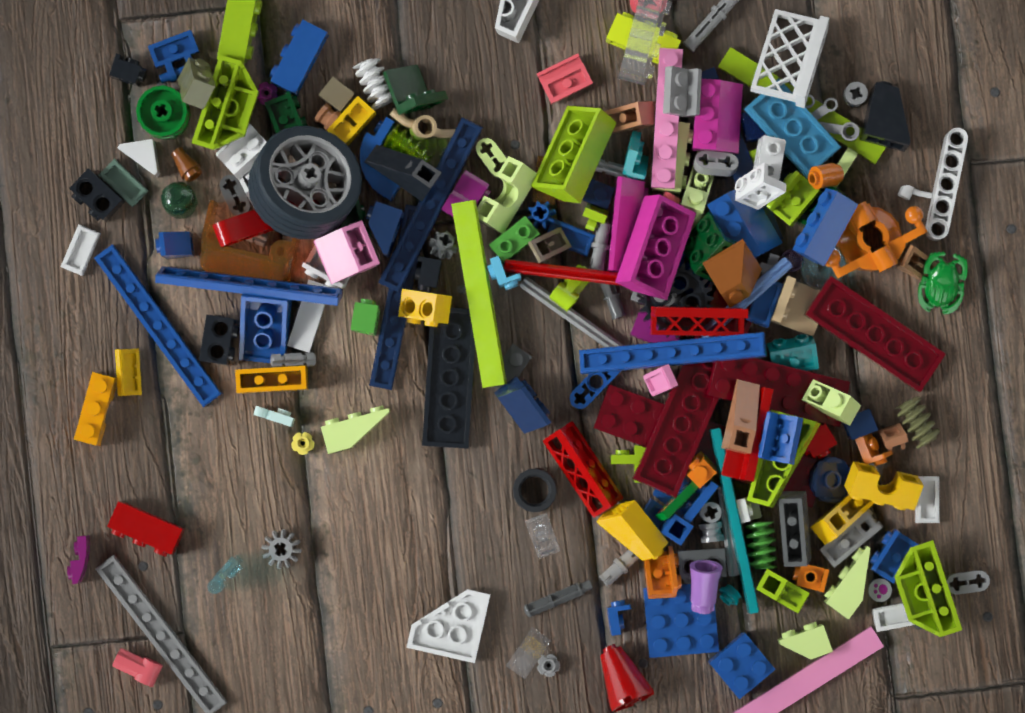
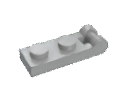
M870 509L863 513L839 537L819 549L834 568L883 528V524L880 521H876L872 516L873 512ZM864 521L870 527L866 532L860 526Z

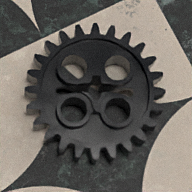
M683 263L680 269H677L674 280H682L685 283L684 289L678 290L672 284L668 299L663 302H657L653 296L638 293L644 297L637 302V304L644 305L639 310V313L647 314L643 322L651 321V306H665L671 302L672 296L678 298L689 289H693V292L681 298L679 305L673 303L669 307H687L686 300L694 299L698 307H712L707 304L714 300V297L707 296L712 291V288H705L708 280L701 281L699 279L701 276L694 275L692 268L688 271L685 270V263ZM657 317L656 326L658 330H665L672 324L666 317ZM683 317L677 324L682 330H689L695 323L689 317ZM703 321L700 323L702 327L705 325Z

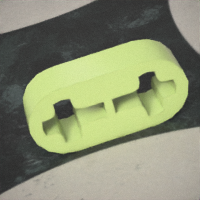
M483 138L476 145V153L494 177L499 178L497 177L498 172L494 171L496 165L493 160L497 159L502 164L507 158L492 139ZM483 143L485 145H492L490 150L494 155L490 158L486 152L483 154L480 152Z
M849 147L837 163L842 167L844 175L858 154Z

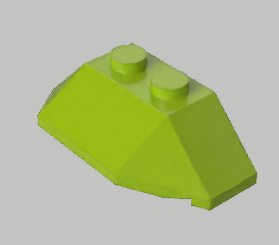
M219 55L213 74L215 88L204 110L202 109L192 140V144L212 150L245 137L259 94L243 62L223 55Z
M931 540L910 547L894 576L908 621L939 637L961 631L962 627L934 541Z

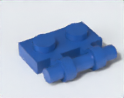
M191 30L148 46L156 69L163 66L166 67L167 72L159 75L162 84L168 81H177L184 67L181 66L174 69L172 63L185 59L187 62L189 57L192 58V55L200 53Z

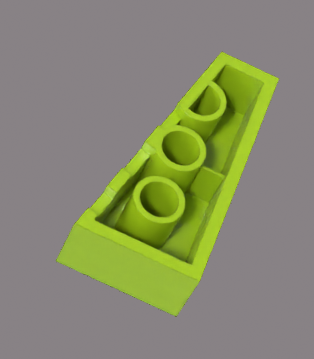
M771 410V412H774V413L783 414V415H789V416H794V415L782 413V412H779V411ZM803 418L794 465L759 458L754 482L751 483L747 501L774 508L819 428L820 423Z

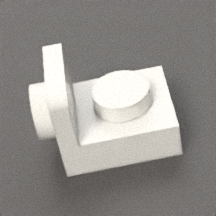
M747 497L736 499L741 523L762 517L759 504L747 501Z

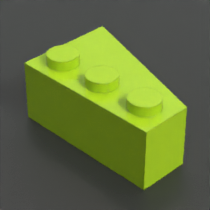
M227 0L217 60L219 55L240 60L245 65L248 59H252L254 46H251L253 37H256L258 24L256 22L261 12V0Z

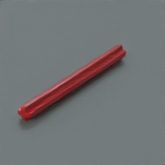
M509 259L504 261L503 266L504 271L509 273L620 285L615 282L618 272Z

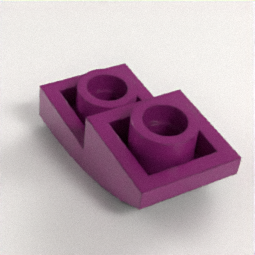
M90 535L78 536L77 541L74 542L75 555H79V560L70 561V566H67L68 579H72V584L81 583L85 575L90 554Z

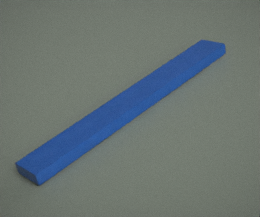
M112 244L94 257L200 404L205 407L223 394L117 248Z
M162 266L155 275V283L338 306L343 297V289L165 266Z
M764 332L579 350L581 374L654 368L667 364L675 366L767 357Z

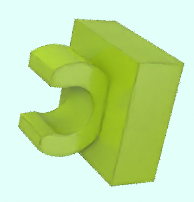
M587 203L582 215L589 218L585 228L594 231L597 222L604 224L609 211Z

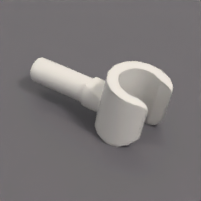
M910 185L902 186L898 192V196L906 200H910L912 194L930 199L932 197V193L920 191Z

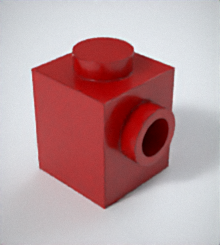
M826 424L820 425L804 453L805 456L810 455L811 458L817 456L818 459H821L831 453L829 448L838 444Z

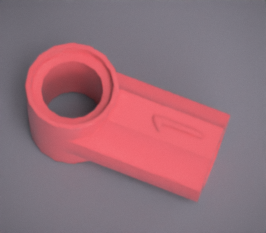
M123 648L116 655L112 665L149 687L154 686L163 667L162 664L150 658H142Z

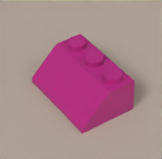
M701 79L700 114L694 116L692 151L739 154L743 84L716 79Z

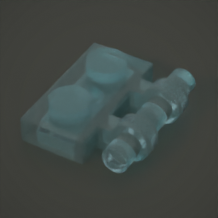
M238 555L232 556L208 583L207 588L210 593L217 594L223 591L225 580L235 578L243 569L240 566L243 560Z

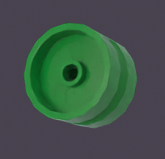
M162 85L148 89L139 98L136 107L138 122L154 138L161 140L175 139L183 134L189 126L191 118L190 106L182 102L181 94L172 87ZM163 110H166L168 114L166 116L162 115L161 117V112Z

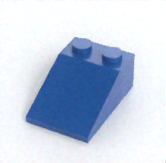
M248 294L241 295L239 360L270 363L272 354H281V356L287 354L292 300Z

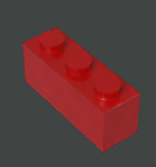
M118 501L107 525L108 528L112 529V534L124 538L125 535L133 538L132 543L144 548L146 544L155 548L153 552L167 557V554L173 555L185 530V528L123 501Z

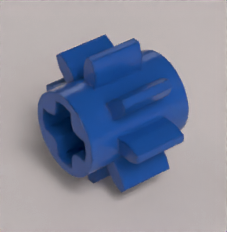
M537 201L536 206L528 208L532 215L527 218L530 222L535 221L533 226L536 229L540 226L546 231L550 223L555 224L552 216L556 215L555 209L549 210L550 203L548 201L545 205ZM541 212H544L543 219L539 218Z

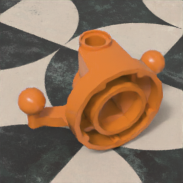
M866 201L858 204L837 243L838 251L833 250L826 266L833 269L838 279L856 269L859 271L873 272L879 270V272H882L896 265L906 243L927 233L922 222L923 211L917 206H911L906 210V220L910 224H915L916 229L902 235L899 223L891 213L879 207H871L870 203L867 204ZM869 223L878 229L882 236L881 243L883 247L873 253L870 250L871 247L866 245L863 240V231L861 232L859 229ZM841 257L847 263V265L843 267H840L839 265Z

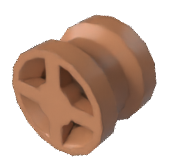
M326 103L316 114L313 121L317 124L321 123L327 131L341 113L334 111L331 105Z

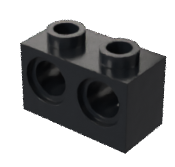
M89 168L69 188L73 192L71 197L80 205L85 203L91 208L88 213L97 221L102 219L107 222L125 203L120 196ZM91 183L93 186L92 192L88 195H83V185ZM102 199H108L110 202L109 208L105 211L99 209V202Z
M206 314L199 361L229 366L230 361H234L236 348L232 347L233 338L237 339L239 333V325L236 324L235 319ZM226 323L228 326L227 333L222 336L218 335L216 332L217 325ZM220 345L224 349V354L221 358L216 359L212 354V350Z

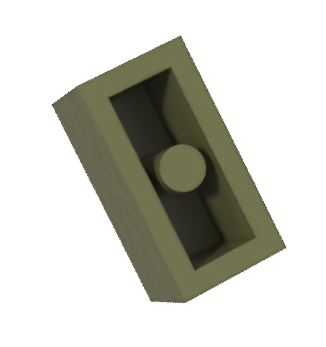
M189 57L177 79L181 99L184 103L204 110L215 88L211 67L203 59Z

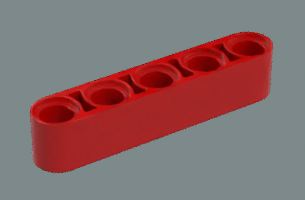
M313 199L314 203L320 205L317 200ZM287 200V201H288L289 203H291L292 205L298 207V206H297L296 204H294L293 202ZM255 209L212 225L221 248L274 230L261 219Z

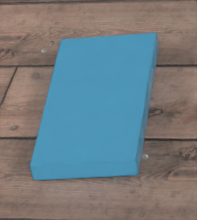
M785 84L780 86L783 92L793 94ZM760 94L744 109L767 136L786 140L784 154L805 178H808L809 171L813 166L822 165L841 148L807 108L797 107L796 102Z

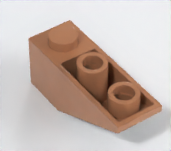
M737 379L721 446L722 449L751 454L757 427L760 385Z

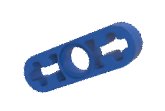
M621 371L608 372L607 375L611 376L609 380L606 379L603 373L589 374L571 392L569 398L571 405L576 409L587 407ZM593 375H599L603 379V384L598 389L592 388L589 384V380ZM586 384L587 388L595 394L591 397L588 393L584 398L585 404H575V393L582 394L585 389L581 388V386Z

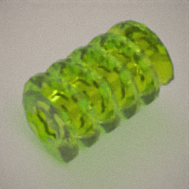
M397 124L386 137L383 147H392V150L423 159L429 163L434 153L427 156L428 148L420 150L421 142L413 144L414 136L405 138L407 130L398 132L400 124Z

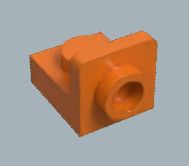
M872 433L855 439L864 464L873 463L874 466H878L888 462L886 458L893 455L891 450L879 453L878 441L873 437Z

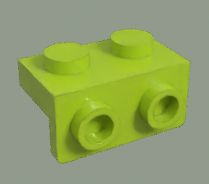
M798 171L787 175L783 183H786V192L769 202L766 206L790 227H793L822 192L819 189H814L809 181Z

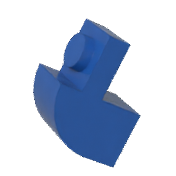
M650 498L643 511L663 535L681 546L694 526L675 513L669 519L659 521L655 515L663 506Z

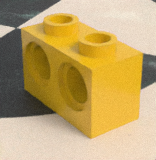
M357 96L327 131L336 135L349 146L376 116V112Z
M402 289L398 317L407 318V323L421 324V320L425 321V326L438 327L439 323L448 324L452 296Z

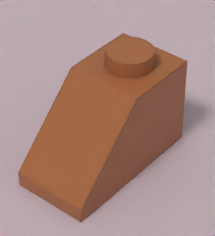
M656 101L635 102L604 111L617 122L612 134L655 126Z

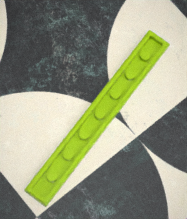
M730 47L718 68L751 88L758 64ZM772 73V76L775 80H777L778 78L782 80L780 77ZM766 76L760 79L757 85L768 87L773 83ZM788 82L785 83V85L793 93L794 86ZM808 97L806 105H811L812 98ZM815 100L814 105L811 108H807V110L812 113L823 104ZM835 111L828 112L817 120L838 125L851 122ZM853 127L846 128L847 135H853L855 133V129ZM859 127V136L853 141L845 140L841 134L829 133L835 141L854 150L858 155L874 165L886 148L861 141V127Z
M476 200L454 203L451 205L482 387L505 385L507 381Z

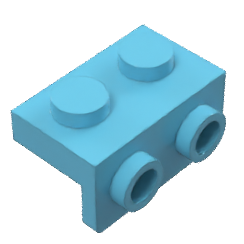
M499 256L490 259L491 264L487 268L491 279L497 280L499 288L504 287L505 290H509L519 286L518 282L521 281L520 273L506 278Z

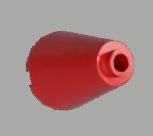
M613 644L603 649L604 653L600 655L612 712L635 705L634 703L640 700L643 702L655 694L651 685L621 646L616 647Z

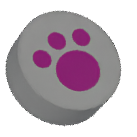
M877 578L869 583L868 594L874 601L884 602L891 596L892 587L887 580Z

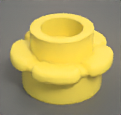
M299 432L293 436L291 446L300 455H306L314 448V441L309 433Z

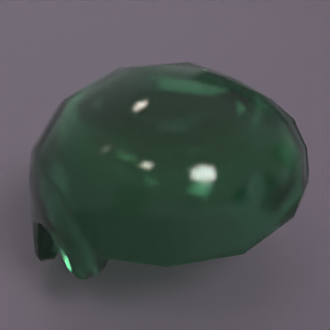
M182 181L172 182L162 191V206L169 216L176 219H184L194 213L198 201L190 185Z

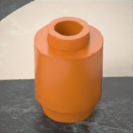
M835 163L813 166L808 174L810 185L817 190L837 186L844 179L842 167Z

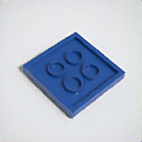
M682 584L681 588L677 591V596L673 598L648 599L647 587L643 588L649 658L719 652L715 604L714 611L710 612V614L693 612L691 609L692 602L690 601L691 584Z

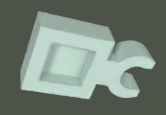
M256 406L253 414L293 427L295 418L290 417L291 412L278 408L277 412Z

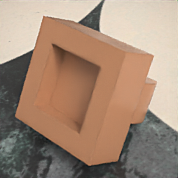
M900 423L878 430L879 437L888 451L891 450L892 453H894V446L900 445L901 449L904 450L906 447L905 443L909 442L907 434Z

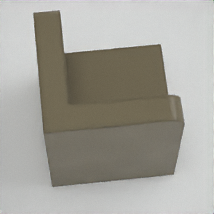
M334 77L330 79L319 93V97L329 103L331 107L341 114L354 96V92Z

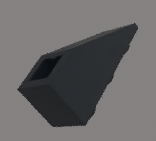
M379 145L374 147L364 161L420 201L424 200L442 173L423 159Z

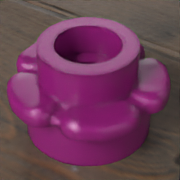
M268 82L259 84L257 99H259L261 104L265 105L264 102L278 97L276 94L277 87L274 84H268Z

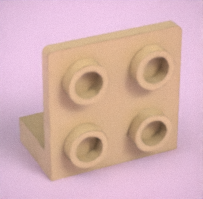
M786 276L771 322L813 336L818 324L804 314L820 290L797 282L796 278Z

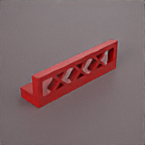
M651 306L650 335L729 336L744 334V318H748V309ZM657 317H667L672 323L665 330H656ZM683 317H689L695 323L689 330H682L677 324ZM706 318H713L718 323L711 331H706L700 325ZM729 318H738V331H729L723 324ZM698 326L702 331L693 330Z
M573 421L542 440L593 518L624 498ZM558 438L562 444V450L556 448L552 439ZM567 458L572 459L575 469L568 466ZM580 477L586 480L588 489L582 487L579 482ZM593 497L598 498L603 507L597 509L592 502Z

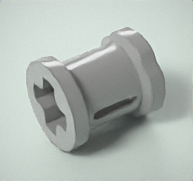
M706 502L699 511L701 519L708 523L718 521L722 513L719 505L714 502ZM708 506L712 509H716V512L713 513L714 518L712 519L710 516L704 515V513L707 512L706 507Z

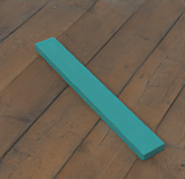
M720 428L710 429L747 612L749 614L758 613L759 607L731 477L721 475L726 450L721 448L723 442L722 431Z

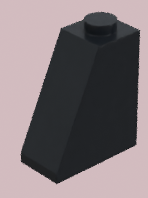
M881 81L876 82L871 88L860 137L861 141L905 152L910 146V135L898 87H894L889 82Z

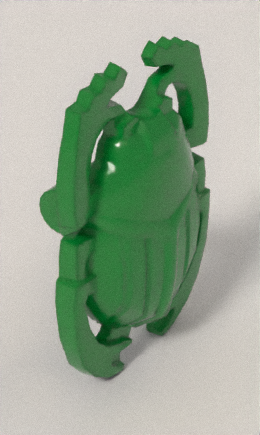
M944 251L930 253L923 269V273L928 274V277L922 276L917 294L918 302L924 310L930 312L936 306L943 310V314H950L958 309L964 296V282H959V280L965 281L968 272L967 259L960 254H953V257L958 260L946 263L943 258L939 257L946 255ZM939 260V263L933 269H930L932 262ZM956 263L962 266L961 274L957 271ZM922 288H924L925 295L929 300L928 302L923 297ZM957 294H960L959 297L957 298V300H956L953 304L948 305L950 302H952V301L956 298Z

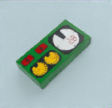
M693 481L686 483L679 490L676 498L672 497L656 513V518L659 521L669 519L698 489V486Z

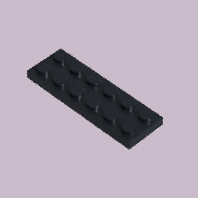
M450 308L448 324L439 323L438 327L430 326L422 446L469 449L475 340L469 309Z

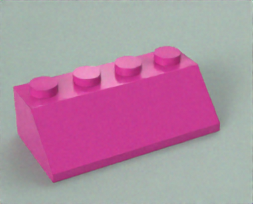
M621 176L617 177L607 271L619 272L644 196H648V188L644 187L645 181Z
M660 194L644 196L615 282L634 292L667 300L696 213Z

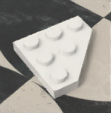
M467 589L411 625L406 648L475 663L490 594Z

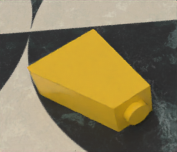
M635 500L612 506L596 521L641 560L657 559L663 554V548L669 543Z

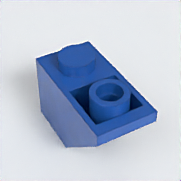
M189 231L159 232V238L155 239L157 253L160 252V255L165 259L195 256L192 233Z

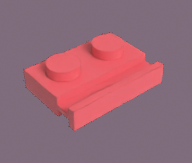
M578 53L537 73V77L551 105L593 85Z

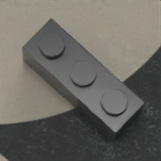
M783 491L778 500L784 567L808 566L812 557L806 491Z

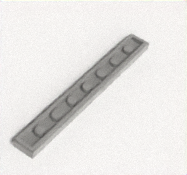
M113 555L98 566L95 570L204 712L214 713L225 705L228 701L119 559Z

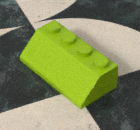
M567 106L531 186L561 201L581 204L617 122L601 108Z

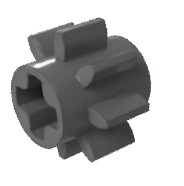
M448 231L443 233L436 232L434 238H431L428 244L430 247H433L430 254L439 260L445 258L450 260L453 253H456L458 246L454 244L456 237H453Z

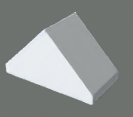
M153 139L119 144L117 148L158 178L160 169L156 142Z

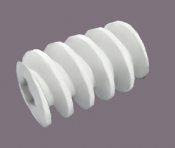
M371 58L352 67L353 69H359L355 73L356 77H363L359 83L361 86H366L363 90L364 94H371L367 100L370 103L375 102L371 106L373 110L384 107L392 102L391 93L388 92V85L384 84L385 77L380 75L385 68L384 66L376 67V64L381 61L380 58Z

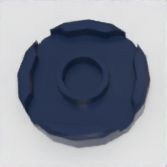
M832 456L824 457L812 467L809 475V487L818 500L827 503H837L848 495L844 485L850 467H848L847 462L843 459Z

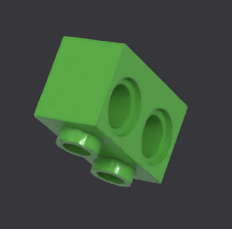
M524 216L490 243L489 248L496 256H499L501 263L504 265L506 259H512L529 245L528 242L538 238L540 233L528 218Z
M361 299L360 303L355 302L351 331L376 336L381 308L376 305L374 300Z

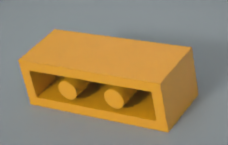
M307 366L235 370L236 393L238 394L309 390Z

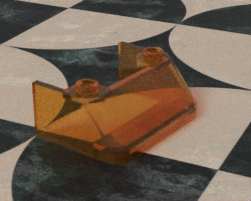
M210 199L201 239L200 265L202 269L212 273L290 282L300 239L292 238L291 242L286 240L276 241L271 246L269 256L228 246L221 248L212 227L219 204L215 200Z

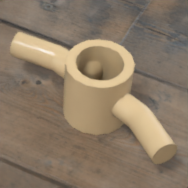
M396 108L389 114L400 124L408 127L411 136L416 140H425L432 136L452 138L456 130L437 128L436 121L429 115H423L413 120L404 114L398 115ZM420 121L426 123L428 131L425 134H422L418 129Z

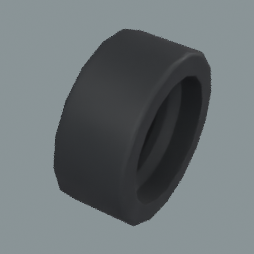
M537 468L527 469L520 473L513 485V496L517 504L522 509L533 513L542 512L549 508L554 502L557 493L556 483L552 476L546 471ZM530 477H540L548 485V495L539 504L528 503L521 495L522 484Z

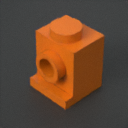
M700 451L693 457L687 471V476L701 488L717 473V466Z
M809 564L808 566H795L792 580H795L794 585L824 592L829 569ZM810 572L814 574L813 581L806 579V575Z

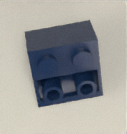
M515 376L507 384L494 392L524 434L551 423L547 417L550 412L538 397L534 399L537 394L525 379L520 381Z

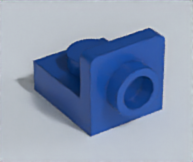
M625 600L613 601L611 606L606 607L610 634L612 636L621 635L620 629H624L623 616L618 615V611L631 609V604H625Z

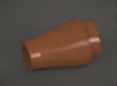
M182 147L177 148L171 153L183 180L185 179L189 183L196 180L202 174L201 165L187 154Z

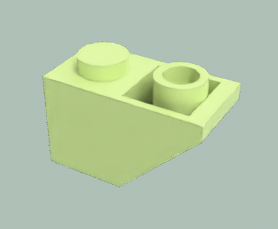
M814 379L802 398L804 402L849 426L861 407L850 395Z
M817 622L804 625V630L796 633L794 629L781 633L782 638L777 639L780 645L809 659L833 652L824 625H817Z

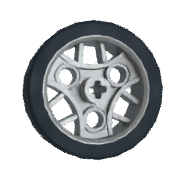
M294 126L283 129L273 135L263 146L254 161L248 180L250 200L261 219L275 231L297 239H316L336 230L355 206L361 193L362 185L360 166L347 144L336 135L312 126ZM292 155L296 162L289 163L286 156ZM278 178H283L286 183L281 182ZM328 182L336 183V188H329ZM313 199L319 201L321 205L314 203ZM287 200L293 202V203L296 204L298 207L292 205V204L289 203Z

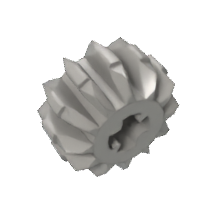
M285 529L281 530L280 538L276 530L272 531L274 540L266 536L265 540L270 545H262L261 547L264 550H269V553L264 554L263 558L272 557L268 563L270 566L277 560V569L282 568L283 561L286 567L289 568L291 567L289 558L297 562L298 558L293 553H301L302 551L299 548L294 549V545L300 544V540L291 541L295 535L293 532L286 538ZM278 543L279 545L283 543L286 545L285 550L287 553L285 555L284 553H281V555L277 553L278 548L276 546Z

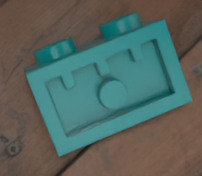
M633 130L622 174L627 175L631 179L644 180L649 157L642 155L644 142L640 141L642 133Z
M800 334L795 336V338L786 340L779 338L767 343L770 362L804 371L819 369L816 343L812 336Z

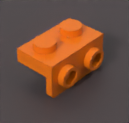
M668 546L667 551H664L657 559L643 560L648 599L676 597L678 589L682 586L681 575L676 574V567L679 566L678 554L674 553L673 546Z

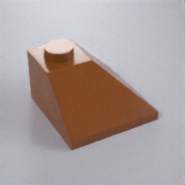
M743 239L703 262L705 269L730 308L751 295L762 271L761 266Z

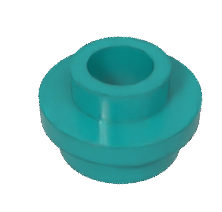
M727 584L719 589L721 593L720 598L725 604L736 606L739 603L741 595L733 586Z

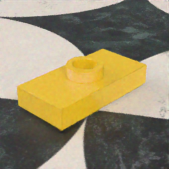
M139 348L115 350L118 396L142 395Z

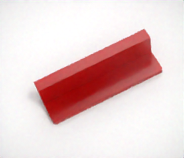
M760 388L757 427L751 454L726 450L721 472L722 476L754 482L759 460V444L764 429L763 423L770 409L774 389Z

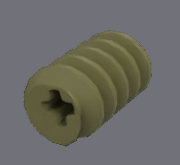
M920 396L913 397L894 408H901L897 415L898 417H906L902 425H911L906 432H915L911 440L920 441L916 449L934 441L940 433L939 428L931 429L936 423L934 420L927 421L931 414L929 412L922 413L926 405H917L922 399Z

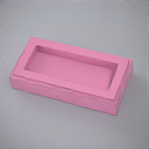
M669 364L643 375L652 397L678 386Z

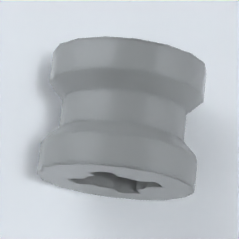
M860 82L850 83L843 91V100L851 107L860 106L868 96L866 86Z
M722 522L699 524V529L703 534L701 543L723 541L724 535L721 534Z

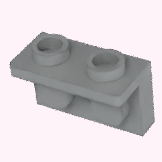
M665 67L663 114L681 117L698 116L700 114L701 69Z

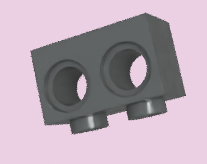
M725 548L677 551L679 559L678 574L681 575V579H684V583H691V573H687L684 570V564L688 560H710L715 558L723 567L719 581H722L721 577L727 576Z

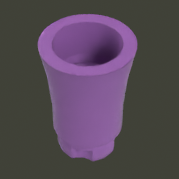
M696 560L690 563V601L692 602L691 609L693 612L710 614V612L714 611L719 579L723 569L721 564L711 560Z

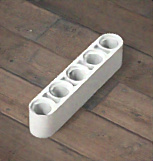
M961 128L950 130L943 140L925 225L927 233H925L926 237L932 241L943 239L949 232L968 142L967 132ZM951 134L960 136V145H955L951 142ZM948 156L955 158L956 167L951 168L947 166L946 158ZM942 179H948L951 182V190H944L942 188ZM938 201L946 204L947 210L945 213H940L937 210L936 204ZM933 224L941 226L942 234L940 236L932 233L931 227Z

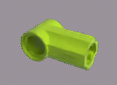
M579 264L576 266L577 268L587 269L585 266H581ZM565 279L564 282L561 281L549 298L568 312L589 282Z

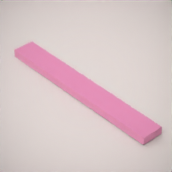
M870 626L833 649V652L820 657L733 713H779L884 646Z

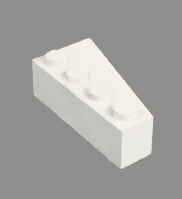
M500 0L495 24L497 33L519 43L539 0Z

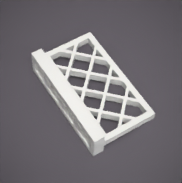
M775 9L750 91L796 102L797 107L805 108L828 33L829 17L820 16L819 19ZM778 17L787 19L791 25L780 29L777 25ZM808 24L812 25L813 29L803 35L798 27ZM794 29L799 38L788 42L784 34ZM780 36L785 45L774 49L771 45V40ZM803 42L806 51L797 55L792 46ZM788 49L793 57L782 62L778 53ZM774 56L779 64L768 69L764 62L766 59ZM797 62L800 66V71L791 75L786 66ZM782 69L787 77L776 82L772 73ZM766 76L773 83L768 87L757 85L758 81ZM790 81L794 86L793 94L783 92L780 86Z

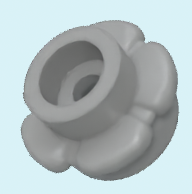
M553 654L542 655L538 660L539 665L537 669L540 674H545L546 677L554 676L556 671L560 669V662L557 661V657ZM547 663H550L551 667L548 668L546 666Z

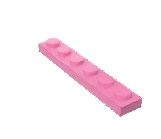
M659 48L651 188L675 189L679 116L663 114L665 67L674 66L682 68L683 49Z

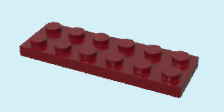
M829 276L804 314L918 393L922 391L946 355L832 276Z
M756 358L716 361L713 363L706 395L732 401L738 379L758 384L760 388L774 389L770 411L775 410L835 427H840L841 425L840 421L831 418L804 402L802 398L813 379L845 394H848L850 382Z

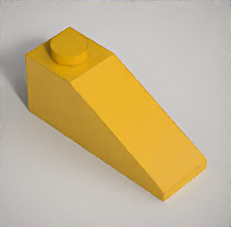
M848 494L842 501L838 502L821 516L810 528L826 545L839 537L874 503L867 499L862 501L855 500Z

